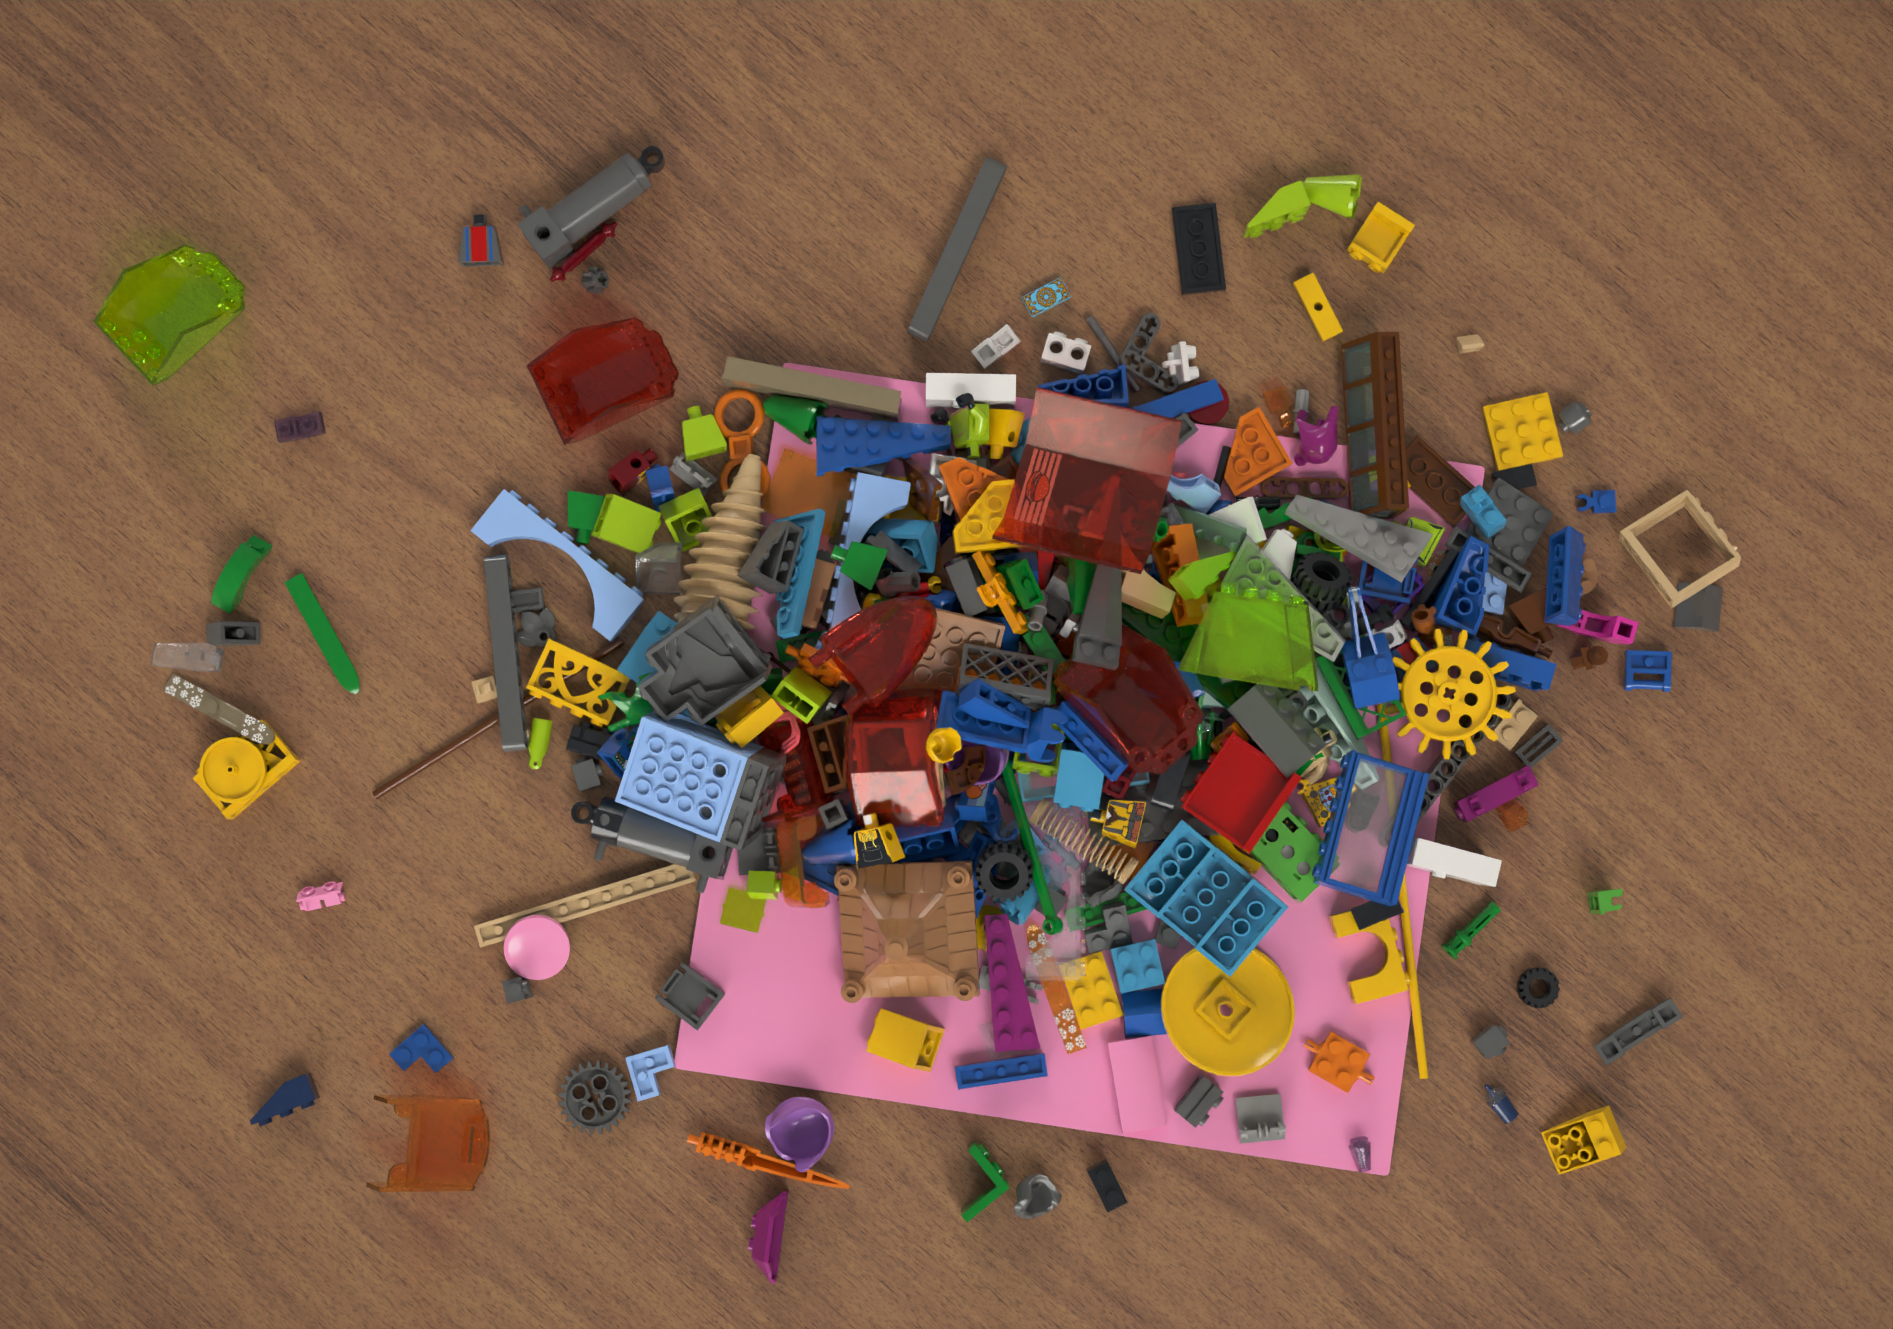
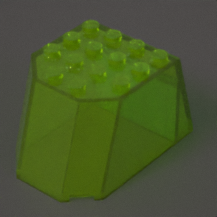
M1222 582L1221 586L1217 585L1182 656L1179 670L1293 690H1300V685L1310 686L1311 691H1318L1309 605L1307 601H1304V597L1290 595V597L1281 596V592L1276 590H1267V593L1258 592L1257 587L1245 586L1244 590L1235 588L1236 584Z

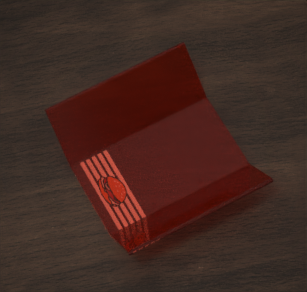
M1037 387L1026 444L1004 518L993 534L992 539L1141 574L1150 555L1169 485L1182 420Z

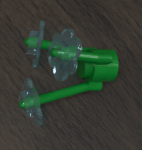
M1177 709L1171 712L1172 715L1184 722L1182 716L1191 714L1178 711ZM1214 711L1211 713L1206 712V716H1200L1199 718L1209 720V723L1203 720H1195L1192 724L1186 725L1188 732L1197 733V740H1193L1192 745L1189 738L1185 742L1186 749L1192 751L1191 759L1209 758L1208 752H1211L1210 743L1214 721L1224 722V719L1219 718L1220 714H1216ZM1208 731L1205 742V740H1202V733Z

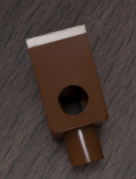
M1546 588L1505 607L1517 626L1530 635L1537 633L1542 644L1554 639L1548 627L1552 624L1544 623Z

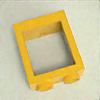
M759 685L714 716L718 721L715 725L731 744L736 742L743 748L784 712Z

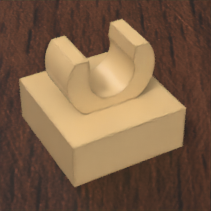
M494 676L472 681L478 704L497 699Z

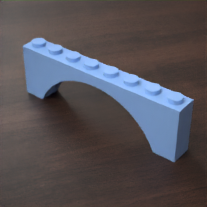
M860 472L856 474L855 478H851L849 491L852 492L851 500H847L845 513L849 514L847 522H843L841 535H845L844 543H840L839 546L848 550L852 541L860 543L868 529L879 519L894 511L904 509L908 503L911 483ZM840 562V566L836 565L834 571V579H837L836 588L832 587L830 601H833L832 610L828 609L826 623L830 624L828 632H824L822 645H826L825 651L879 661L882 657L885 636L877 631L865 617L856 598L853 580L839 571L843 563Z
M504 489L470 531L490 547L510 540L530 539L554 545L569 554L584 571L593 592L595 612L592 627L610 642L614 641L645 603V600L642 598L643 593L635 586L631 589L624 584L626 579L617 572L612 575L607 571L609 566L601 559L593 560L590 557L592 552L583 545H580L579 548L572 543L574 538L563 531L561 534L555 530L557 525L547 517L545 520L537 515L540 511L530 503L526 507L520 502L522 497L511 490L509 493Z

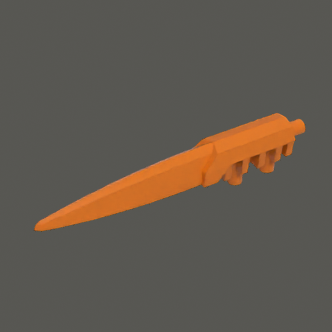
M702 1132L700 1137L692 1134L688 1136L687 1143L697 1145L696 1152H702L707 1157L709 1155L715 1156L717 1160L720 1158L725 1159L728 1163L731 1161L736 1162L738 1166H743L745 1169L754 1172L757 1169L803 1182L843 1189L851 1188L847 1183L811 1169L799 1172L795 1168V1163L762 1153L759 1148L706 1132Z

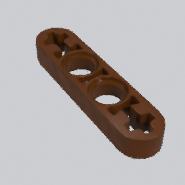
M1271 477L1264 480L1261 485V493L1264 497L1278 496L1280 499H1294L1296 495L1307 498L1312 497L1313 499L1337 500L1343 498L1349 489L1347 482L1340 478ZM1270 482L1273 483L1274 487H1280L1281 482H1284V494H1280L1281 490H1274L1273 494H1270L1269 490L1265 489V487ZM1294 482L1299 485L1300 489L1297 494L1288 492L1287 486L1289 483ZM1312 483L1321 485L1322 491L1320 494L1315 495L1310 492L1309 487ZM1325 483H1329L1328 487H1335L1336 483H1339V486L1344 490L1339 495L1336 494L1335 490H1329L1328 495H1325Z

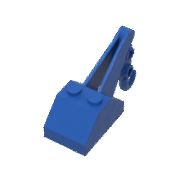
M961 793L946 799V805L941 812H901L892 825L905 858L893 863L923 862L961 853L957 834L969 821L960 820L959 811L955 809L956 797H960ZM993 794L987 822H982V825L990 833L995 843L998 844V840L1002 839L1003 843H1007L1008 840L1014 841L1017 837L1016 828L1013 829L1010 837L1003 838L999 834L1002 817L998 799Z

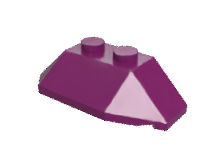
M789 1190L780 1192L758 1210L757 1215L753 1214L751 1228L755 1229L754 1238L750 1237L748 1251H752L751 1258L772 1284H776Z

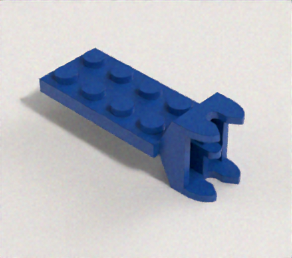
M942 691L936 729L951 727L957 730L961 740L1024 754L1026 751L1030 760L1038 762L1053 761L1057 755L1052 750L1046 749L1047 744H1059L1065 740V735L1051 727L1052 724L1062 725L1068 721L1067 716L1058 710L1044 707L1032 713L1031 709L1029 727L1025 729L975 718L958 708L959 696L956 693Z

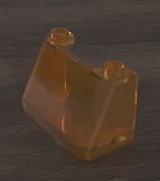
M820 813L785 817L778 821L776 825L783 898L790 907L822 908L830 904L829 892H824L817 886V882L805 883L801 840L812 838L817 832V826L821 825Z

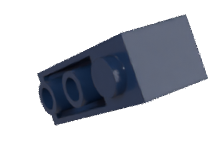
M311 1073L284 1082L250 1120L251 1125L259 1123L261 1127L273 1122L271 1117L280 1114V1117L283 1118L293 1114V1108L301 1106L303 1110L315 1105L314 1100L320 1098Z

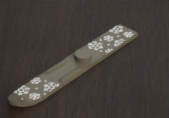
M172 674L163 689L169 695L257 743L268 745L275 740L274 732L263 722L175 674Z

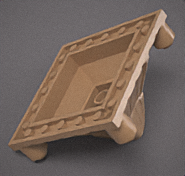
M973 861L896 862L859 869L857 864L837 865L834 883L839 891L844 975L841 996L845 1001L856 1003L861 998L928 996H956L961 1001H969L973 997L980 995Z

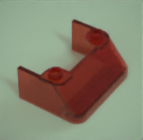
M796 719L800 729V740L798 745L786 754L787 760L783 772L788 794L778 798V811L761 818L762 822L795 816L818 809L833 801L834 794L825 793L807 728L814 726L811 720L806 724L801 719ZM790 721L770 724L756 736L758 737L759 744L781 753L782 743L792 733Z

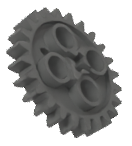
M598 1060L593 1067L592 1062L588 1061L587 1068L581 1063L579 1064V1072L574 1068L571 1069L573 1077L568 1075L564 1077L568 1084H560L565 1089V1092L558 1093V1096L564 1098L563 1101L558 1103V1105L565 1106L561 1114L568 1113L569 1116L566 1122L575 1121L573 1129L581 1125V1133L586 1128H589L590 1135L594 1133L595 1129H597L600 1135L603 1133V1127L610 1132L612 1130L611 1123L618 1127L619 1122L617 1118L624 1120L626 1117L622 1112L630 1111V1108L625 1106L626 1103L632 1102V1099L626 1097L627 1094L632 1092V1090L625 1089L629 1081L622 1082L621 1079L624 1073L617 1075L618 1067L609 1070V1062L604 1067H601V1061ZM598 1076L606 1079L605 1088L601 1089L596 1086L595 1079ZM586 1079L590 1080L594 1094L600 1095L598 1103L604 1111V1116H601L597 1102L590 1100L593 1094L586 1083ZM577 1086L584 1087L586 1091L584 1098H579L575 1095V1088ZM607 1097H612L615 1100L616 1106L614 1109H608L605 1106L604 1102ZM589 1106L595 1110L594 1118L589 1119L584 1115L585 1107Z

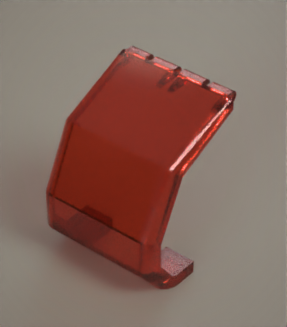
M932 688L860 692L850 702L846 720L845 773L856 823L861 828H865L863 815L875 812L879 825L891 823L893 827H900V824L903 827H921L922 823L925 826L942 825L945 814L935 770V761L930 758L926 751V741L930 733L935 730L936 712L939 711L941 690Z

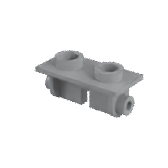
M683 452L680 456H676L672 462L673 465L669 469L693 489L699 487L703 496L706 495L718 480L694 460L686 462Z

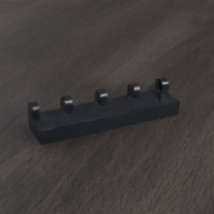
M1452 548L1450 550L1446 549L1444 552L1446 554L1439 566L1434 567L1433 570L1435 572L1422 588L1415 602L1410 603V609L1403 620H1399L1402 627L1412 633L1415 631L1411 620V613L1420 604H1425L1427 609L1431 607L1437 592L1459 554L1456 550Z

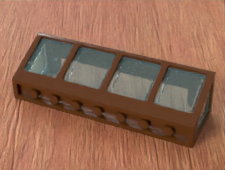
M1375 332L1341 345L1350 510L1379 519H1394L1409 509L1399 332Z

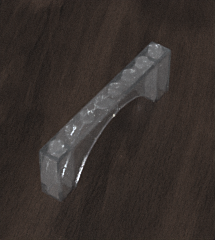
M1054 798L1047 799V801L1049 800V805L1037 823L1046 815L1051 806L1055 804L1043 828L1052 819L1057 810L1061 808L1049 832L1058 823L1063 814L1067 812L1055 836L1070 817L1073 816L1061 838L1062 840L1076 821L1079 820L1068 840L1069 843L1082 827L1081 817H1085V811L1081 810L1079 806L1071 805V808L1059 807L1058 803H1053ZM1041 800L1026 802L1028 822ZM1029 822L1030 825L1034 826L1035 828L1041 831L1042 823L1038 826L1033 825V823L1031 824V822ZM1047 827L1041 832L1053 842L1064 860L1069 879V899L1062 920V931L1053 935L1042 948L1026 957V981H1081V976H1086V962H1081V953H1086V940H1081V930H1086V917H1081V908L1086 907L1085 894H1081V885L1086 883L1085 871L1081 872V863L1085 862L1083 858L1085 850L1078 855L1079 846L1073 851L1071 850L1073 842L1065 847L1066 839L1059 843L1060 835L1053 839L1054 831L1047 835ZM1085 827L1083 828L1077 841L1075 842L1074 847L1080 842V840L1085 835Z

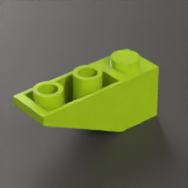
M1232 551L1185 564L1168 581L1184 601L1191 598L1196 600L1206 592L1204 588L1207 585H1211L1219 579L1218 574L1221 571H1225L1231 566V560L1237 553Z

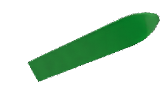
M303 573L284 582L339 683L348 692L359 693L360 681L357 672Z

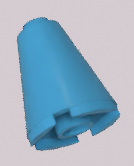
M1042 865L1047 886H1049L1052 882L1050 877L1052 873L1046 866ZM1033 879L1029 890L1024 891V895L1021 898L1017 895L1016 900L1012 902L1010 898H1007L1006 902H1001V898L992 901L994 904L1000 903L1002 907L1001 912L1007 914L1011 922L1016 925L1020 923V926H1022L1040 899Z

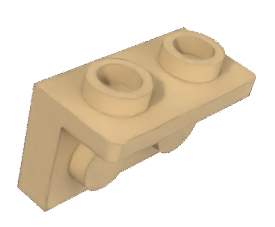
M1520 698L1514 701L1511 700L1506 709L1512 714L1511 719L1499 718L1491 728L1498 736L1496 741L1508 751H1511L1538 717V715L1522 703L1523 701Z

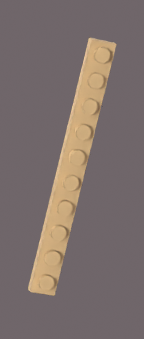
M673 864L474 926L479 946L482 948L504 941L511 926L526 916L544 915L562 923L697 880L694 872L686 870V867Z

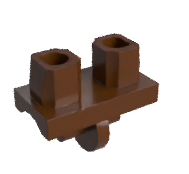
M1594 646L1591 649L1590 647L1580 648V654L1570 656L1573 669L1586 667V670L1596 668L1595 665H1602L1607 661L1608 652L1602 646Z

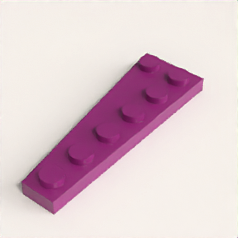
M984 915L995 1052L1040 1049L1008 915Z

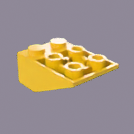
M1609 1105L1541 1132L1559 1175L1621 1155L1627 1148Z

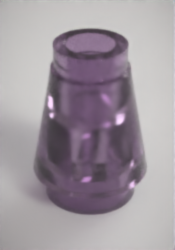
M1365 1136L1350 1139L1348 1147L1358 1172L1371 1170V1142Z

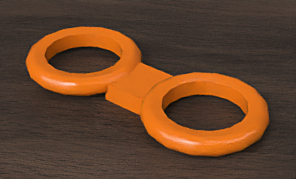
M735 389L724 394L719 399L714 411V419L722 435L729 439L731 459L725 464L720 473L719 484L722 492L730 489L729 479L732 471L737 466L742 465L744 458L748 454H754L752 437L759 432L764 423L765 411L761 400L756 394L746 389ZM738 398L747 399L755 410L754 421L747 430L733 432L725 425L723 418L724 410L732 400ZM760 459L762 462L761 493L764 494L761 495L762 500L770 488V474L767 466Z

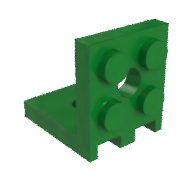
M975 1141L968 1146V1151L994 1184L961 1210V1216L966 1222H969L1010 1188L1009 1183L1002 1176L1004 1170L996 1160L991 1162L988 1158L990 1154L982 1143L978 1145Z

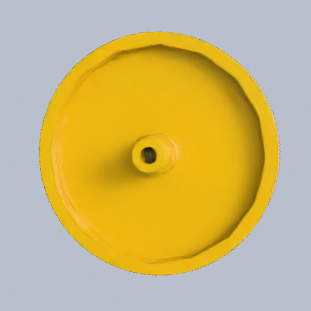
M230 737L213 743L205 751L200 762L199 775L203 787L212 797L222 802L239 803L252 798L260 791L266 779L267 765L264 755L255 744L242 738Z

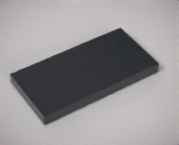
M1216 203L1172 207L1181 294L1190 295L1225 291L1226 284Z

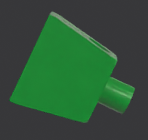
M568 490V527L578 530L576 543L589 545L591 532L594 530L605 496Z
M852 541L848 550L835 545L830 557L843 562L839 570L841 573L866 589L872 590L888 550Z

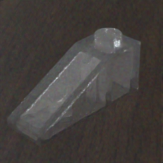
M155 643L151 665L201 672H221L224 650L209 643Z

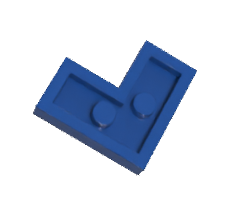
M426 1024L418 1028L389 1054L403 1071H406L422 1057L435 1073L439 1072L454 1058Z

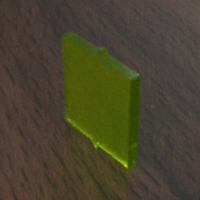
M729 888L726 901L722 904L723 912L720 924L758 933L762 917L765 916L763 912L767 899H751L745 891Z

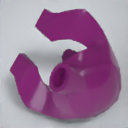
M1337 406L1330 408L1325 421L1318 419L1317 425L1307 423L1309 413L1302 409L1299 410L1298 416L1294 420L1298 425L1301 442L1298 445L1300 453H1297L1294 457L1297 466H1304L1308 462L1312 464L1325 463L1336 452L1338 444Z

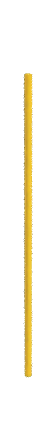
M1383 704L1377 705L1378 713H1381ZM1382 717L1380 723L1387 719ZM1388 725L1379 729L1382 757L1384 761L1392 763ZM1384 769L1389 818H1391L1398 809L1394 773ZM1404 874L1399 893V901L1404 910V913L1401 914L1407 973L1410 979L1409 992L1419 1079L1429 1078L1406 877Z

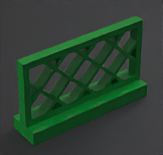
M1323 655L1316 658V663L1357 740L1407 715L1399 700L1389 702L1395 704L1400 712L1393 717L1383 714L1386 703H1383L1381 713L1368 710V707L1355 710L1353 699L1348 692L1350 687L1345 686L1343 683V677L1346 672L1345 666L1344 669L1334 666L1333 662ZM1337 670L1342 671L1341 677H1340L1339 673L1337 672ZM1358 710L1364 711L1362 717ZM1366 712L1379 716L1377 725L1369 729L1364 722ZM1382 717L1387 719L1380 723Z

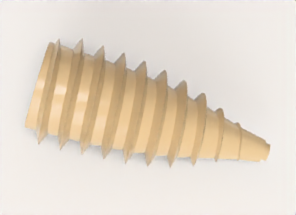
M748 454L744 458L737 475L733 477L730 489L722 492V495L725 497L724 500L711 505V509L716 513L715 517H708L702 520L703 525L709 530L708 532L695 535V539L702 544L701 548L689 550V555L696 560V563L687 564L683 567L684 571L691 578L678 583L686 591V595L674 598V602L682 608L680 613L674 615L678 623L718 595L745 631L756 629L754 625L748 622L749 614L760 612L751 605L752 598L762 597L763 595L755 590L753 584L737 575L761 539L760 532L766 531L768 528L761 524V514L768 511L761 508V495L764 494L761 493L762 462L760 461V456Z

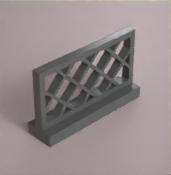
M964 643L956 695L959 696L960 689L978 678L1031 709L1040 710L1044 707L1048 708L1051 699L1053 659ZM967 653H977L981 658L972 661ZM993 656L999 657L1003 662L995 665L989 658ZM1015 660L1021 661L1025 666L1018 670L1012 662ZM985 662L991 669L983 673L977 665ZM1007 666L1013 673L1006 677L999 669ZM1034 666H1047V671L1040 674ZM972 668L978 676H967L965 672ZM1027 670H1030L1035 676L1030 681L1022 675ZM995 673L1001 680H990L987 676ZM1017 677L1023 685L1012 684L1010 680ZM1040 681L1045 690L1034 688L1032 685Z

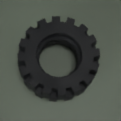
M1535 967L1527 969L1519 976L1520 979L1517 980L1518 988L1516 989L1519 993V998L1526 1005L1534 1008H1545L1553 1004L1554 1000L1558 998V991H1560L1559 981L1556 979L1555 974L1549 970ZM1535 978H1541L1547 984V991L1542 997H1534L1529 991V985Z

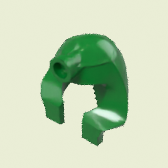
M651 673L638 677L639 682L636 683L635 694L631 698L624 692H608L599 695L600 700H612L626 714L625 719L607 727L610 732L638 724L643 716L653 712V706L648 700L646 701L641 697L638 688L641 680Z

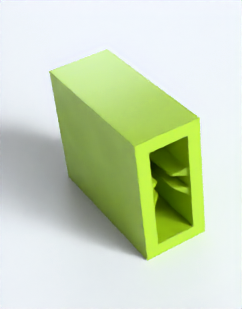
M606 494L591 536L637 554L647 555V552L653 546V535L661 524V513L615 494Z
M795 666L781 681L771 695V698L808 724L819 712L832 692Z

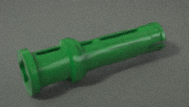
M1490 901L1462 930H1456L1455 935L1447 943H1443L1441 947L1450 957L1456 960L1458 958L1457 955L1466 946L1471 945V939L1500 913L1501 909L1493 901Z

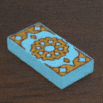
M1060 277L1023 296L1021 299L1031 318L1070 299L1071 296Z

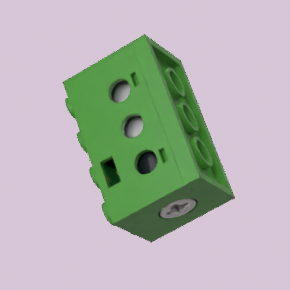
M1285 802L1250 855L1257 862L1261 863L1265 871L1295 902H1303L1319 886L1313 883L1314 876H1312L1314 865L1319 861L1318 848L1323 840L1315 832L1310 833L1305 828L1308 824L1299 815L1297 817L1290 812L1291 806ZM1337 854L1335 855L1331 874L1341 865L1337 861L1339 859Z

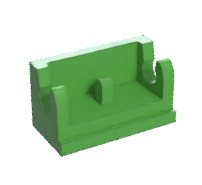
M1622 889L1587 892L1590 914L1601 915L1607 911L1622 908V905L1617 904L1614 906L1611 904L1612 897L1623 895Z

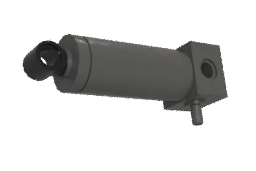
M649 146L642 151L638 159H633L628 152L547 211L543 206L533 213L526 204L520 207L519 210L525 219L517 225L549 269L574 252L571 245L652 187L648 180L649 175L660 172L665 165L662 151L658 147ZM651 156H657L659 158L658 161L654 164H650L647 162L648 158Z

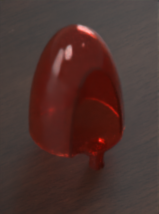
M920 596L891 598L855 613L819 638L823 647L809 657L808 660L818 670L820 666L831 658L854 686L857 693L841 705L848 715L852 716L865 703L876 708L911 674L925 655L934 637L938 620L936 608L928 599Z

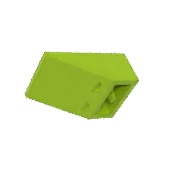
M1300 180L1280 188L1249 222L1243 233V238L1248 236L1251 239L1262 235L1264 230L1271 229V231L1282 228L1283 223L1289 221L1296 223L1303 220V216L1307 214L1311 204L1302 181Z

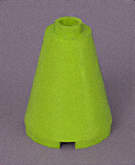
M1361 175L1307 177L1305 182L1302 181L1310 203L1346 218L1354 219L1358 205H1356L1357 200L1360 198Z

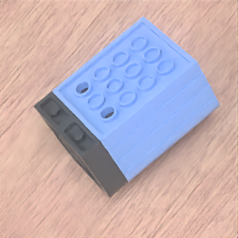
M653 711L641 718L615 802L741 851L759 837L767 822L785 769L787 756L751 741L741 748L736 742L731 744L719 729L705 723L701 726L698 721H694L692 718L681 714L676 715L665 723Z

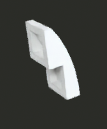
M1006 324L971 352L983 368L986 369L1021 343V340L1011 327Z

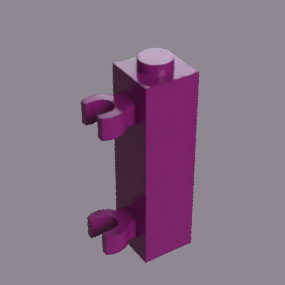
M1529 765L1523 766L1453 802L1455 805L1453 811L1458 820L1462 819L1463 822H1469L1539 786Z

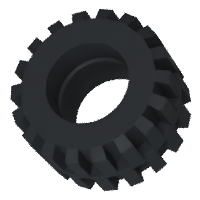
M1316 552V554L1308 553V555H1304L1300 559L1291 582L1318 611H1330L1342 605L1348 592L1347 588H1350L1353 578L1350 574V569L1346 568L1344 562H1340L1338 558L1332 557L1330 554Z
M1002 839L998 840V844L991 842L989 843V848L984 847L976 863V881H978L979 889L984 890L983 894L985 896L991 895V900L994 901L997 898H1001V902H1006V899L1010 898L1012 902L1016 900L1017 895L1021 898L1024 895V891L1029 890L1030 883L1033 880L1032 858L1028 856L1026 848L1022 849L1021 844L1018 842L1016 845H1013L1012 840L1003 843ZM1006 861L1014 864L1018 869V873L1009 880H1000L993 876L991 868L998 862Z

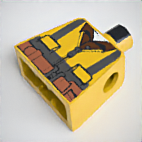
M1109 800L1107 810L1094 809L1090 821L1104 824L1102 835L1136 848L1146 802Z

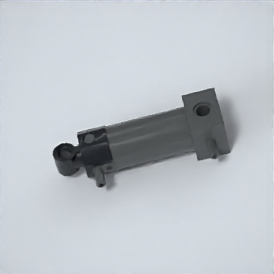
M607 796L602 799L599 807L589 802L581 801L573 805L571 809V816L575 822L592 826L591 838L599 841L593 857L596 860H602L608 844L686 867V870L700 874L696 891L704 893L709 877L724 880L733 848L615 802V799ZM583 807H587L589 810V815L586 819L580 817V810ZM713 847L715 849V855L712 859H710L708 853L709 850Z

